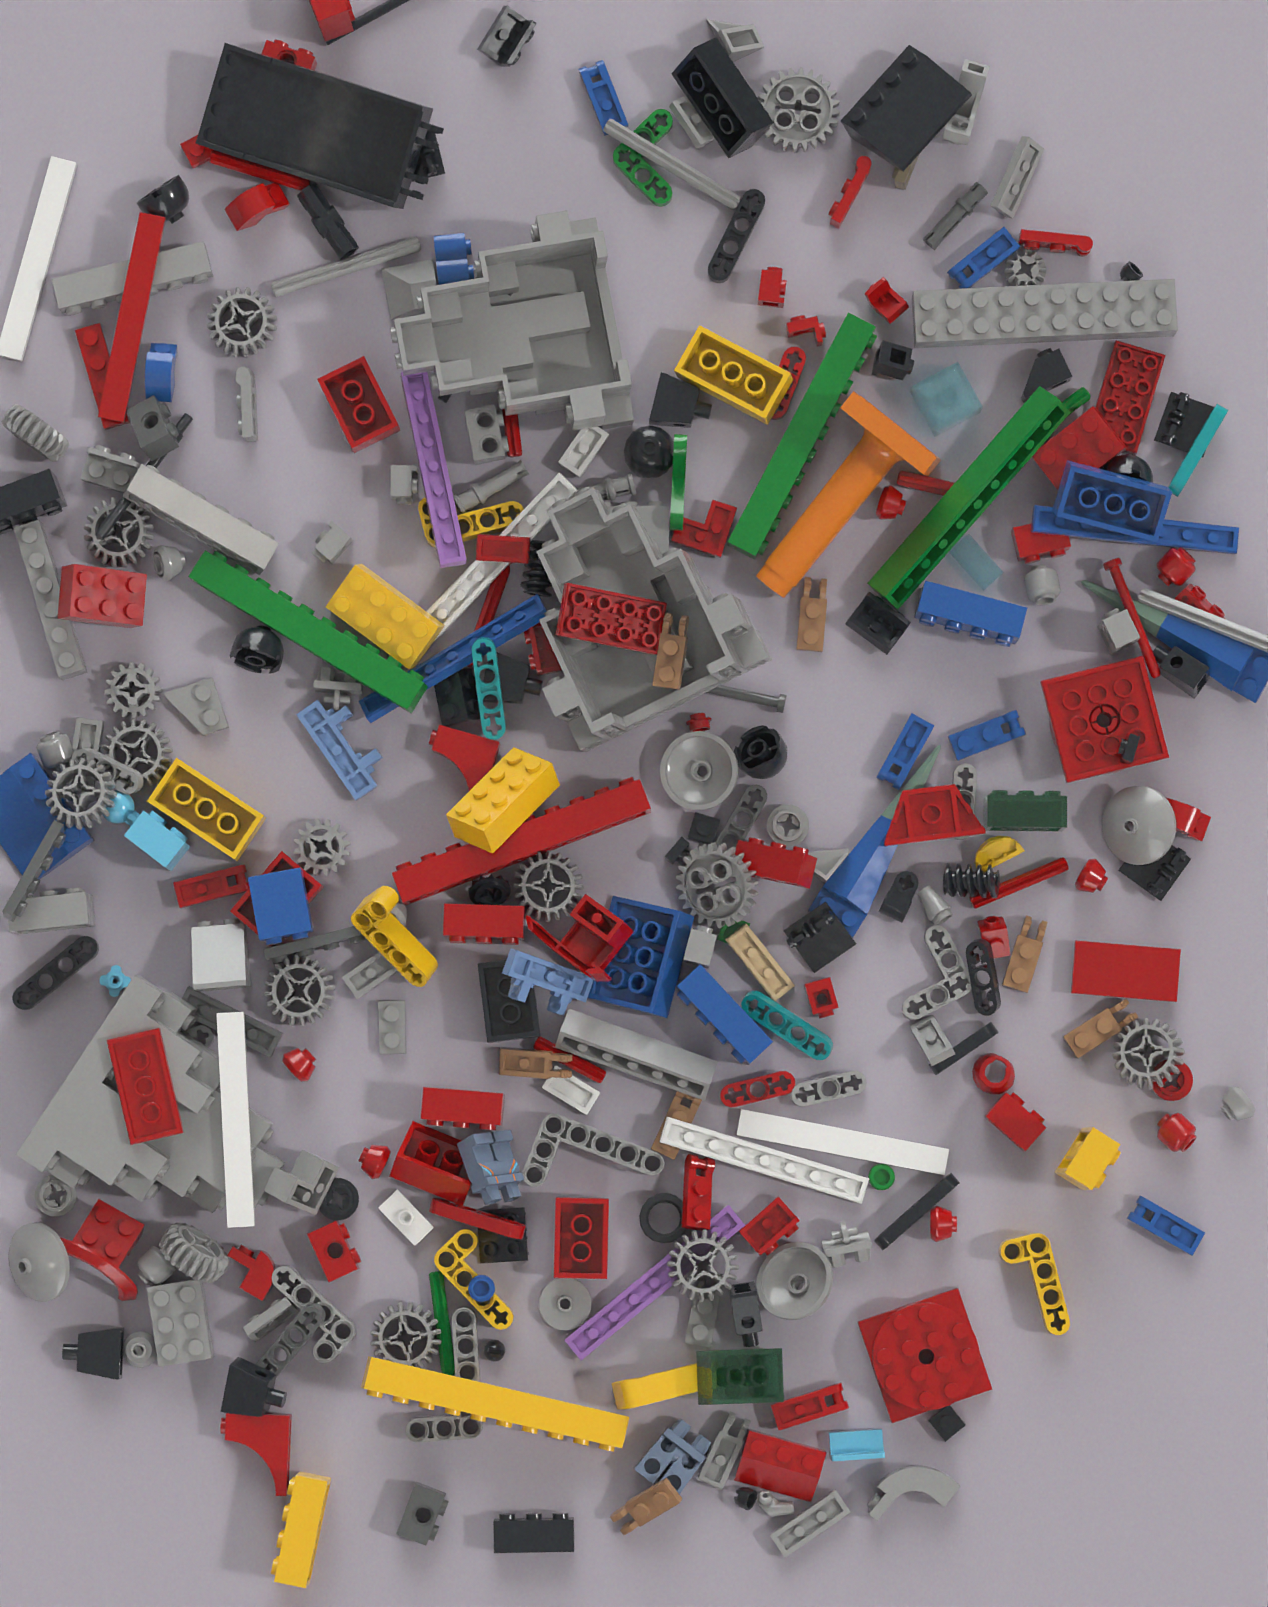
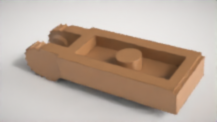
M805 577L803 597H801L796 650L823 652L827 599H825L827 579L821 578L819 582L820 595L819 599L809 598L812 581L811 577Z
M666 613L662 627L663 633L660 634L652 685L680 690L688 644L689 617L682 615L679 621V636L671 635L673 614Z
M1026 915L1020 935H1017L1003 979V986L1028 993L1043 946L1042 940L1048 922L1041 921L1037 929L1036 939L1034 940L1026 937L1032 924V917Z
M1127 998L1110 1009L1106 1008L1063 1036L1077 1059L1122 1031L1121 1028L1138 1018L1135 1012L1127 1015L1122 1021L1117 1023L1112 1015L1127 1007L1129 1004Z
M502 1047L500 1048L499 1075L550 1079L552 1077L571 1078L572 1071L567 1069L552 1070V1061L570 1062L572 1061V1054Z
M665 1478L628 1500L624 1506L613 1512L610 1518L613 1522H616L627 1513H630L633 1519L625 1523L620 1529L621 1533L626 1535L636 1527L643 1526L678 1505L682 1501V1497L669 1480Z

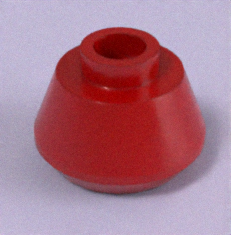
M892 485L884 487L877 505L876 515L881 520L896 519L897 514L902 516L907 502L902 499L903 494Z
M1089 859L1084 865L1075 882L1077 890L1094 893L1096 889L1101 891L1108 877L1104 876L1106 870L1097 859Z
M297 1048L283 1054L282 1062L301 1082L308 1081L316 1067L313 1064L316 1058L306 1048L303 1051Z
M371 1145L370 1149L364 1147L358 1160L363 1163L361 1169L371 1179L379 1178L387 1164L391 1151L388 1146Z
M935 1206L930 1211V1238L935 1242H939L952 1237V1232H957V1216H952V1211Z

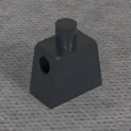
M661 372L649 424L691 428L694 416L709 420L712 404L698 401L700 393L698 387Z
M1157 645L1153 650L1155 659L1160 664L1161 675L1195 699L1210 679L1209 667L1176 646L1170 652L1160 645ZM1175 664L1181 665L1179 668H1173L1172 666Z
M497 652L503 703L522 704L525 693L540 696L543 680L529 678L530 666ZM493 659L487 661V663L494 664ZM486 668L483 682L489 683L494 680L495 674L493 670ZM488 694L484 697L483 702L498 703V699L495 695Z
M751 1281L733 1284L729 1290L736 1335H742L743 1347L759 1345L757 1332H761L763 1329L755 1283ZM751 1316V1319L743 1320L744 1317Z
M124 1328L78 1334V1344H63L62 1359L77 1360V1372L116 1380L122 1379Z
M237 1357L229 1365L221 1412L262 1417L270 1409L271 1405L283 1408L287 1392L274 1389L276 1375L273 1372Z

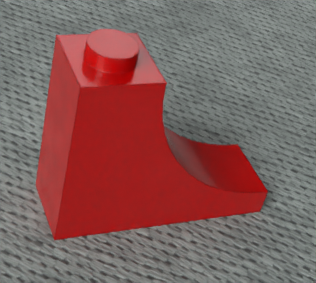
M442 725L438 726V730H432L429 745L433 746L432 751L447 758L461 771L466 779L469 791L495 766L501 745L499 741Z
M226 1413V1418H221L220 1433L225 1434V1440L241 1443L257 1452L266 1462L273 1475L276 1496H287L290 1472L292 1414L265 1413L262 1417Z

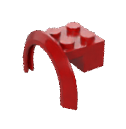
M587 894L582 897L569 914L576 922L560 942L538 922L526 915L528 929L563 959L596 982H610L612 980L604 969L634 932L623 920Z
M98 1199L73 1240L61 1237L60 1239L66 1248L68 1256L91 1265L113 1282L118 1289L119 1300H136L138 1294L136 1285L119 1267L126 1256L131 1254L141 1238L145 1225Z

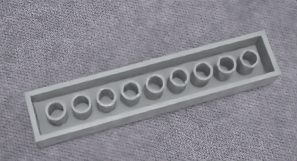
M1175 279L913 291L912 295L914 348L1171 337L1178 331Z

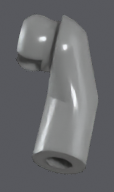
M763 1490L758 1494L757 1503L769 1516L794 1515L793 1501L778 1502L768 1490Z

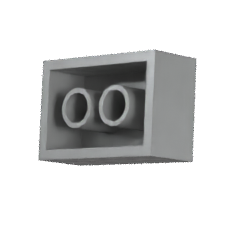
M82 888L66 889V894L60 895L59 892L55 891L39 892L40 897L28 895L25 901L28 904L21 917L16 916L14 922L8 920L9 932L17 935L95 927L93 895L85 892Z
M187 1280L147 1287L158 1367L215 1357L204 1283L200 1280Z

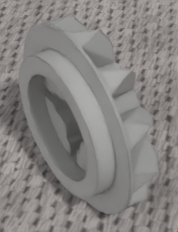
M1024 249L1014 252L1005 264V277L1011 286L1041 285L1047 270L1044 259L1036 251ZM1021 262L1026 266L1034 264L1030 270V277L1026 273L1016 275L1022 268Z
M794 805L777 807L771 812L767 821V831L772 840L786 846H795L802 842L809 830V821L802 809ZM789 815H792L791 822L795 827H799V829H790L787 837H785L784 828L776 823L786 822Z
M53 1175L43 1178L35 1189L36 1205L48 1216L58 1217L67 1214L73 1209L77 1201L76 1187L71 1188ZM52 1184L57 1191L67 1192L60 1197L61 1206H59L56 1200L45 1199L53 1194Z

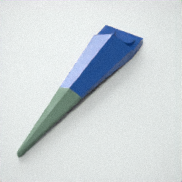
M1087 580L1081 581L1082 585L1114 608H1118L1120 612L1125 610L1117 592ZM1132 599L1142 626L1146 631L1170 648L1176 646L1208 666L1210 676L1230 691L1233 690L1254 703L1259 700L1268 683V652Z
M938 745L823 885L808 912H811L826 901L851 937H854L870 910L898 846L884 847V841L901 792L903 790L924 787L941 749V745Z

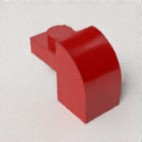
M261 183L237 196L224 210L236 231L257 225L266 215L283 210L290 203L279 184L272 183L265 186Z
M1166 798L1175 814L1176 831L1194 840L1203 841L1211 817L1191 805Z
M242 1244L239 1248L232 1246L227 1256L250 1269L239 1288L264 1301L273 1286L274 1270L276 1269L273 1259L264 1250H261L257 1258L253 1257L255 1252Z

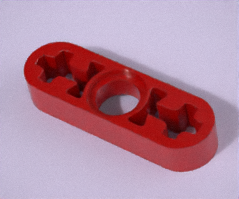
M799 347L788 348L784 352L779 364L780 368L784 367L788 370L790 360L787 357L793 356L794 353L799 354L798 359L801 360V363L796 362L793 368V372L798 373L796 376L791 373L793 385L784 395L789 397L787 400L785 398L782 399L780 407L783 410L777 411L773 415L772 420L782 419L786 415L805 366L806 355Z
M780 1071L731 1083L723 1087L720 1099L725 1106L734 1108L786 1095L793 1091L795 1078L787 1071ZM781 1075H784L785 1079H790L791 1084L787 1085L786 1091H783L782 1087L773 1088L775 1094H769L770 1087L766 1081L767 1078H772L771 1083L778 1082ZM758 1081L764 1084L765 1093L763 1096L755 1097L751 1094L750 1086L752 1083ZM746 1084V1094L750 1100L744 1101V1095L737 1097L736 1103H731L729 1099L725 1100L724 1095L728 1094L729 1088H733L734 1092L742 1091L740 1085Z

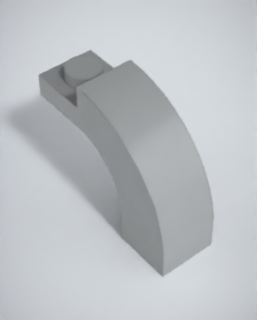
M967 59L964 60L959 83L969 90L972 96L948 121L942 139H946L955 145H968L990 66Z
M921 1465L902 1467L890 1472L876 1484L883 1491V1494L880 1496L877 1493L867 1505L870 1508L868 1514L878 1521L899 1495L908 1491L924 1492L945 1507L961 1486L947 1474L932 1467Z

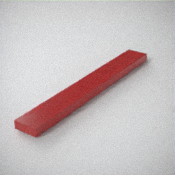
M143 212L139 213L98 413L99 418L125 422L166 217Z

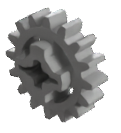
M130 662L128 669L122 664L119 665L121 672L117 673L112 670L111 674L114 676V679L106 680V683L111 686L110 689L104 690L106 695H111L107 703L109 705L116 704L113 708L115 713L123 710V718H127L129 713H131L133 719H137L138 713L147 717L146 710L148 708L153 711L156 710L153 702H161L156 693L163 690L155 685L160 681V678L151 677L154 673L151 668L145 672V665L143 663L136 668L135 664ZM138 674L144 676L148 680L149 685L141 684ZM127 676V680L122 685H118L120 680ZM132 685H135L138 689H142L138 692H135V697H132L130 693L125 692L131 690ZM145 696H149L148 700L140 706L142 699ZM117 697L128 699L129 707L122 705Z
M316 819V826L313 827L307 822L306 827L308 830L303 831L299 829L298 832L302 837L301 839H294V843L298 844L299 848L294 849L293 853L301 855L297 859V863L305 862L304 870L306 872L311 867L314 868L313 874L316 876L320 870L323 871L325 876H328V869L331 868L337 873L338 868L336 865L339 863L345 866L346 863L342 858L343 856H350V852L346 851L345 847L351 845L350 841L343 840L347 835L346 831L339 833L340 825L338 823L330 827L331 821L329 819L326 820L324 825H321L320 820ZM319 830L327 831L323 836L315 837L312 835V833ZM336 837L339 841V853L334 851L333 842ZM314 840L321 844L326 841V847L332 854L330 855L323 851L318 854V848L312 841ZM305 842L310 844L311 848L308 858L305 854ZM329 858L332 860V862L325 865L317 864L321 859Z

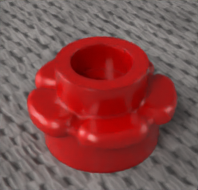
M696 713L690 715V720L686 724L689 726L690 732L707 731L710 729V721L712 719L710 717L706 718L705 713Z

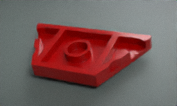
M955 784L903 790L889 826L884 847L985 834L986 831Z

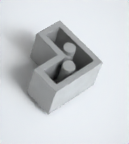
M302 1149L291 1173L275 1167L263 1191L287 1204L316 1215L339 1167Z

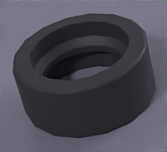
M660 1193L648 1198L643 1204L639 1215L640 1226L644 1234L652 1241L659 1243H671L681 1238L687 1228H682L683 1201L676 1195L669 1193ZM658 1203H670L677 1208L680 1214L679 1225L671 1233H658L649 1224L650 1210Z

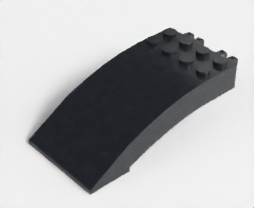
M224 43L195 144L324 184L393 208L404 209L407 196L423 200L424 194L421 192L410 190L412 180L419 184H428V178L414 174L422 145L436 150L439 147L436 141L425 139L426 132L430 130L436 134H443L444 128L429 123L433 108L284 60Z

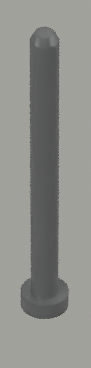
M722 685L706 692L776 707V712L780 713L784 711L787 697L784 694H780V697H774Z

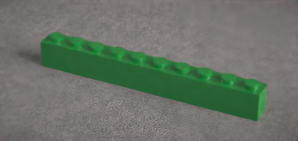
M848 312L734 528L727 546L754 560L758 554L763 556L769 544V541L766 540L769 532L775 533L780 524L781 518L778 515L781 509L787 510L793 499V495L790 494L793 486L799 487L806 474L802 471L805 463L811 464L818 451L814 449L818 439L824 440L830 428L826 426V423L830 416L836 417L842 405L838 403L842 393L847 396L854 382L850 380L853 372L859 373L865 362V358L862 357L865 349L871 350L877 339V335L874 334L876 326Z
M1040 386L869 580L867 584L881 598L897 610L904 604L1071 413L1060 399Z
M206 550L203 552L188 576L193 582L412 714L428 688L422 682L424 680L422 675L413 670L409 673L402 670L400 662L390 656L387 660L379 656L380 650L369 643L365 647L356 642L358 640L357 636L347 630L343 633L336 630V624L324 616L321 620L313 616L314 610L302 603L299 607L291 602L293 598L281 590L278 593L270 590L271 584L260 577L256 581L247 576L249 574L248 570L238 564L234 567L227 564L226 561L228 559L217 551H214L213 554Z

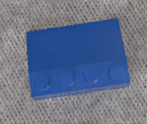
M32 753L26 755L0 775V845L22 875L54 820L57 821V816H52L50 813L52 807L46 805V801L50 797L45 795V791L52 789L47 784V780L52 779ZM62 798L63 807L68 811L74 812L67 800ZM66 821L62 823L64 824L66 838L59 849H54L51 855L53 861L47 871L43 870L41 872L39 880L95 841L84 825L79 830L75 824L68 828Z
M613 896L609 911L623 920L634 932L604 969L612 980L610 982H596L593 980L588 998L668 1018L694 916L670 908Z

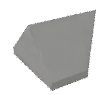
M706 19L714 36L725 48L733 62L764 48L754 24L739 25Z
M849 848L808 852V855L817 858L813 875L825 884L849 855Z

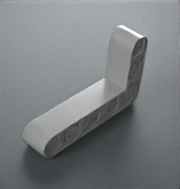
M552 1113L548 1114L541 1123L524 1167L523 1177L525 1183L529 1186L537 1187L542 1185L547 1178L561 1141L652 1176L659 1174L663 1170L664 1159L657 1152ZM550 1118H557L561 1122V1129L557 1133H551L547 1130L546 1124ZM576 1127H581L586 1132L585 1140L580 1143L574 1142L571 1138V1132ZM607 1137L610 1140L611 1147L607 1152L597 1150L595 1144L598 1138ZM546 1142L552 1148V1152L547 1158H542L537 1154V1147L540 1143ZM626 1146L632 1147L636 1153L634 1160L630 1162H625L620 1157V1151ZM649 1156H656L660 1160L658 1170L652 1172L646 1169L645 1160ZM537 1167L541 1170L542 1178L539 1182L533 1183L529 1181L527 1172L530 1168Z
M461 1307L452 1316L455 1376L462 1378L460 1374L461 1368L465 1365H470L475 1370V1376L470 1380L481 1382L476 1313L469 1307ZM463 1311L468 1312L472 1318L471 1324L466 1327L459 1325L457 1322L458 1314ZM467 1338L473 1342V1350L470 1353H463L459 1349L461 1339ZM461 1411L460 1416L452 1414L421 1416L411 1419L406 1425L405 1432L408 1439L413 1442L473 1439L479 1436L483 1430V1422L476 1420L479 1426L478 1430L475 1433H468L464 1429V1422L470 1419L471 1413ZM440 1421H448L451 1424L452 1431L450 1434L442 1435L438 1432L437 1424ZM419 1422L424 1425L425 1434L423 1436L416 1437L411 1433V1425L413 1423Z

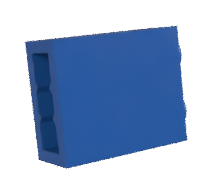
M301 868L248 877L260 941H266V945L281 943L283 937L292 936L293 940L308 938V933L314 932Z

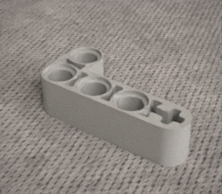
M284 1265L276 1268L272 1273L274 1286L300 1310L311 1303L327 1306L330 1309V1318L320 1326L326 1333L313 1347V1355L318 1362L330 1363L355 1337V1324L293 1267ZM288 1271L290 1273L289 1280L293 1283L299 1280L301 1284L297 1285L292 1293H290L288 1289L292 1286L287 1282L282 1284L279 1282L281 1279L280 1272L285 1273ZM301 1288H307L311 1292V1299L307 1303H302L297 1297V1293ZM313 1311L309 1313V1318L314 1320L317 1314ZM342 1323L347 1324L351 1330L349 1337L345 1339L339 1337L336 1332L338 1325ZM321 1344H329L332 1347L333 1353L330 1358L320 1356L319 1347Z

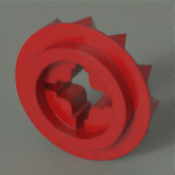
M1168 1059L1158 1063L1155 1066V1071L1164 1066ZM1185 1063L1183 1065H1174L1180 1071L1176 1079L1179 1089L1173 1085L1166 1086L1165 1088L1159 1087L1156 1081L1153 1082V1090L1156 1095L1167 1101H1177L1187 1096L1193 1085V1075ZM1166 1078L1162 1079L1163 1085H1165V1082L1167 1081Z

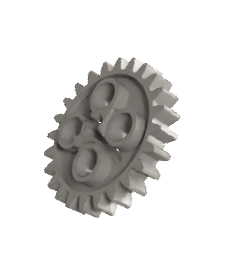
M800 67L798 74H794L793 69L789 68L788 76L779 71V80L770 77L772 86L763 85V90L766 94H759L758 99L763 102L761 104L774 122L768 128L765 138L768 139L774 136V146L782 142L784 151L788 145H792L793 153L796 152L798 146H801L802 150L806 152L808 144L816 149L817 140L826 143L824 134L833 135V130L829 126L834 127L838 125V121L832 117L840 115L839 110L833 109L839 106L840 102L839 100H832L836 95V90L828 91L831 82L821 83L822 74L815 79L813 78L812 69L807 75H804L802 67ZM787 91L792 94L793 98L790 101H783L780 99L779 94ZM812 93L817 95L819 100L811 104L805 100V96ZM778 106V107L783 108V109H781V110L778 111V110H775V107ZM795 106H801L799 115L795 114ZM820 110L821 113H820V114H816L815 112H812V111ZM780 117H787L790 119L791 124L787 127H782L777 123V120ZM806 119H813L817 126L813 129H808L804 127L803 122Z
M716 842L708 846L705 843L699 846V849L691 850V855L683 858L685 863L678 866L683 872L676 875V878L682 881L681 884L676 886V889L683 891V894L678 899L686 900L683 909L690 907L692 909L690 915H699L698 923H702L707 919L708 927L715 925V923L718 928L725 926V924L729 927L735 924V921L738 923L743 920V915L746 916L751 912L748 907L756 904L751 898L759 893L752 889L753 886L759 884L758 881L751 880V876L756 871H748L747 868L750 866L751 861L743 863L744 853L736 856V847L727 850L726 843L718 847ZM721 864L726 867L727 874L722 872ZM698 871L703 874L704 881L698 877ZM732 877L736 878L735 882L727 883L722 887L718 886L702 893L697 891L711 884H717ZM730 889L735 892L736 899L730 895ZM707 896L713 900V906L708 903Z

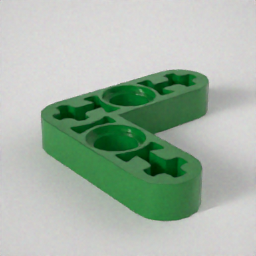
M657 109L633 132L637 135L640 133L649 135L650 142L656 145L671 130L673 125L672 115L665 109ZM656 117L661 119L666 117L667 126L659 125L655 129V133L658 134L655 137L653 132L646 126L650 125L652 129L657 124ZM621 143L613 152V163L616 168L654 205L662 207L669 204L672 200L671 186L643 159V155ZM619 153L624 155L630 153L629 160L633 165L636 161L639 162L630 173L627 171L630 169V165L626 161L619 162ZM640 169L647 170L650 173L649 180L639 182L635 178L636 172ZM654 179H656L655 186L660 191L666 189V198L659 197L656 199V191L652 187H650L649 191L645 188L651 186Z
M674 434L670 530L683 531L687 435Z

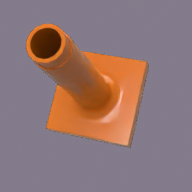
M854 391L840 408L862 425V438L756 574L758 579L783 598L799 583L894 464L899 461H907L923 475L929 476L941 461L939 457Z

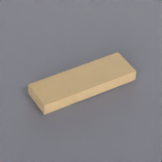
M746 923L725 939L772 1000L777 1001L795 986Z

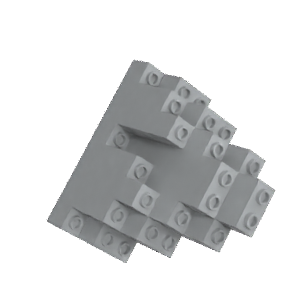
M567 210L536 215L535 224H531L532 243L478 252V260H474L475 279L421 288V296L416 297L419 312H424V314L394 319V327L390 328L392 343H398L399 353H395L397 369L402 368L403 376L434 371L431 374L433 389H438L439 396L469 391L470 396L498 391L499 408L505 409L506 416L535 411L536 415L564 411L566 424L571 423L572 431L601 426L602 430L633 425L634 417L629 395L632 387L628 360L622 358L605 268L608 253L604 232L598 231L596 217L569 222Z
M586 487L575 493L576 497L568 501L562 499L552 505L553 508L547 511L560 540H549L543 543L542 549L536 552L560 604L564 584L572 583L667 603L665 614H673L671 635L679 636V621L682 615L689 617L681 687L680 690L652 685L657 655L557 636L555 634L560 612L559 607L544 613L546 617L539 621L565 677L557 676L547 682L548 686L542 688L554 716L568 723L579 749L583 752H587L772 660L759 631L754 629L740 599L733 594L728 595L727 593L720 594L714 598L710 588L704 584L691 555L682 549L677 550V548H672L661 555L655 540L648 535L636 507L623 503L612 509L613 513L610 514L600 492L594 487L591 489Z
M134 975L15 1155L39 1171L49 1172L71 1188L87 1184L92 1176L95 1175L110 1186L113 1184L117 1185L142 1202L147 1198H154L163 1184L181 1197H189L211 1213L215 1212L217 1208L222 1210L226 1205L219 1055L183 1031L189 1030L198 1018L194 1015L197 1008L173 992H163L141 976ZM160 1028L184 1133L130 1145L107 1040ZM249 1107L255 1208L258 1204L263 1206L270 1194L263 1191L268 1178L275 1167L282 1169L285 1162L260 1146L261 1142L266 1144L274 1131L270 1128L274 1123Z

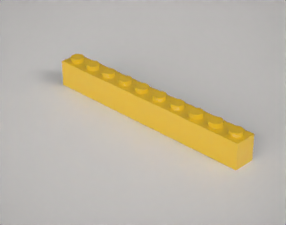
M370 1356L367 1359L361 1388L367 1389L366 1395L382 1398L383 1393L393 1395L392 1401L408 1404L409 1399L419 1401L418 1407L434 1410L435 1405L445 1407L444 1413L460 1416L461 1411L471 1413L470 1419L486 1422V1418L489 1417L497 1419L496 1425L511 1428L512 1423L522 1425L521 1431L537 1434L538 1429L548 1431L547 1437L563 1440L564 1435L574 1437L573 1443L588 1446L589 1441L599 1443V1449L614 1452L615 1447L623 1448L629 1421L628 1416Z

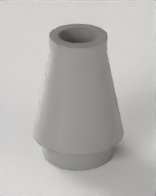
M930 885L918 892L917 895L921 899L927 917L935 926L944 923L952 917L953 913L950 910L952 907Z

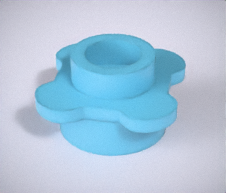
M114 965L108 974L100 977L99 981L101 985L107 987L111 996L117 997L120 995V991L128 986L131 978L122 973L120 966ZM115 978L118 980L116 984L113 983Z

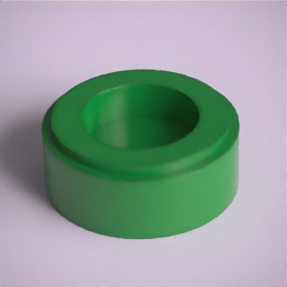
M877 1164L869 1171V1183L877 1190L889 1189L895 1181V1173L890 1166Z

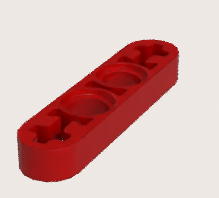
M432 1198L429 1212L507 1237L523 1239L526 1225L464 1205L461 1206L440 1198Z

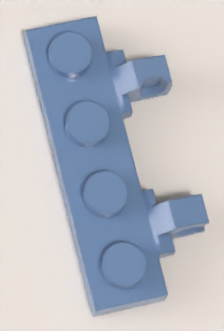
M316 700L296 714L355 801L378 786L370 774L375 771L372 765L383 758L380 752L375 748L364 757L360 752L356 754L341 733L343 730L341 723L353 716L348 706L345 705L337 712L333 708L326 711L321 702Z
M512 948L509 951L502 974L512 977L508 997L525 1002L530 988H533L534 985L551 990L550 994L552 996L549 998L547 1010L564 1016L567 1005L571 1003L573 998L586 1002L593 983V979L583 973Z

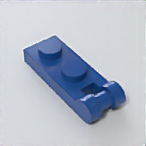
M604 61L595 62L596 65L589 68L586 66L579 68L581 79L602 131L609 119H613L627 128L628 122ZM600 75L602 80L593 83L591 78Z
M1003 227L954 265L947 274L952 279H956L960 284L958 286L960 289L971 288L1020 249V245L1007 229ZM966 267L973 272L969 278L962 272Z
M1017 710L949 735L948 739L956 760H962L1026 735L1024 728L1020 727L1017 720L1019 718ZM1008 723L1011 732L1004 734L1001 725Z
M911 713L876 778L881 781L885 779L893 784L892 787L900 790L935 725ZM892 764L902 768L899 775L890 771Z
M1139 1196L1136 1201L1138 1203L1134 1212H1130L1127 1219L1193 1256L1205 1232L1150 1200ZM1147 1209L1154 1212L1150 1221L1143 1218Z

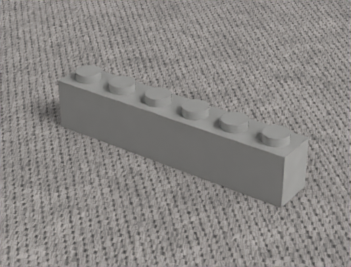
M204 241L159 252L150 296L156 295L158 293L157 290L168 288L169 291L182 288L185 283L201 284L207 282L209 277H213ZM130 259L53 278L52 283L61 313L71 316L81 313L84 308L101 309L106 307L108 302L116 300L117 303H121Z
M140 465L123 495L124 498L258 575L264 571L279 544L274 541L275 538L271 534L255 530L247 520L243 518L236 519L229 515V511L226 508L210 504L202 494L195 491L191 493L183 488L182 483L173 478H165L160 475V471L151 465Z
M40 520L16 526L14 530L58 677L66 680L88 673L73 621L57 619L60 578L44 525Z
M572 1009L567 1011L555 1048L701 1100L706 1098L718 1061L709 1059L706 1056L695 1054L683 1048L664 1043L658 1039L650 1038Z

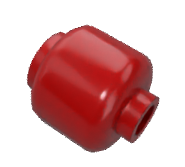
M1182 547L1179 549L1170 548L1157 562V568L1160 571L1158 577L1167 586H1170L1172 583L1176 586H1182L1195 572L1194 563L1196 560Z
M1175 1113L1171 1116L1166 1114L1157 1123L1159 1127L1157 1138L1173 1152L1186 1151L1197 1138L1195 1135L1196 1127L1181 1113Z

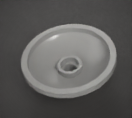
M694 731L683 734L668 746L662 757L660 766L662 785L669 797L682 807L692 810H706L716 807L730 796L736 785L738 763L735 753L725 740L713 733ZM703 766L707 769L705 776H701L699 773L700 768Z
M1131 786L1120 790L1109 800L1102 817V832L1108 848L1117 858L1133 865L1150 864L1162 858L1170 849L1176 834V818L1169 801L1160 792L1146 786ZM1130 822H1132L1134 825L1132 831L1129 829L1128 826Z
M34 1222L21 1226L13 1235L9 1246L8 1261L12 1277L20 1290L29 1298L38 1302L56 1299L65 1290L69 1279L70 1267L66 1248L57 1233L45 1224Z
M805 1242L787 1243L775 1249L764 1260L757 1276V1293L761 1303L770 1313L786 1320H798L815 1313L826 1302L833 1285V1270L830 1261L820 1249ZM804 1283V1287L798 1290L799 1285Z

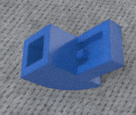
M151 343L145 365L146 399L154 395L159 402H172L175 388L174 368L178 353L176 344Z

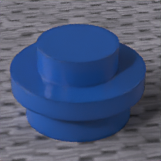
M478 1275L470 1281L468 1291L474 1300L484 1302L494 1295L495 1284L490 1277Z

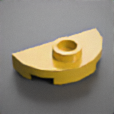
M1009 836L989 838L980 845L975 854V868L977 869L978 864H981L983 872H986L989 864L993 868L1025 850L1017 840Z

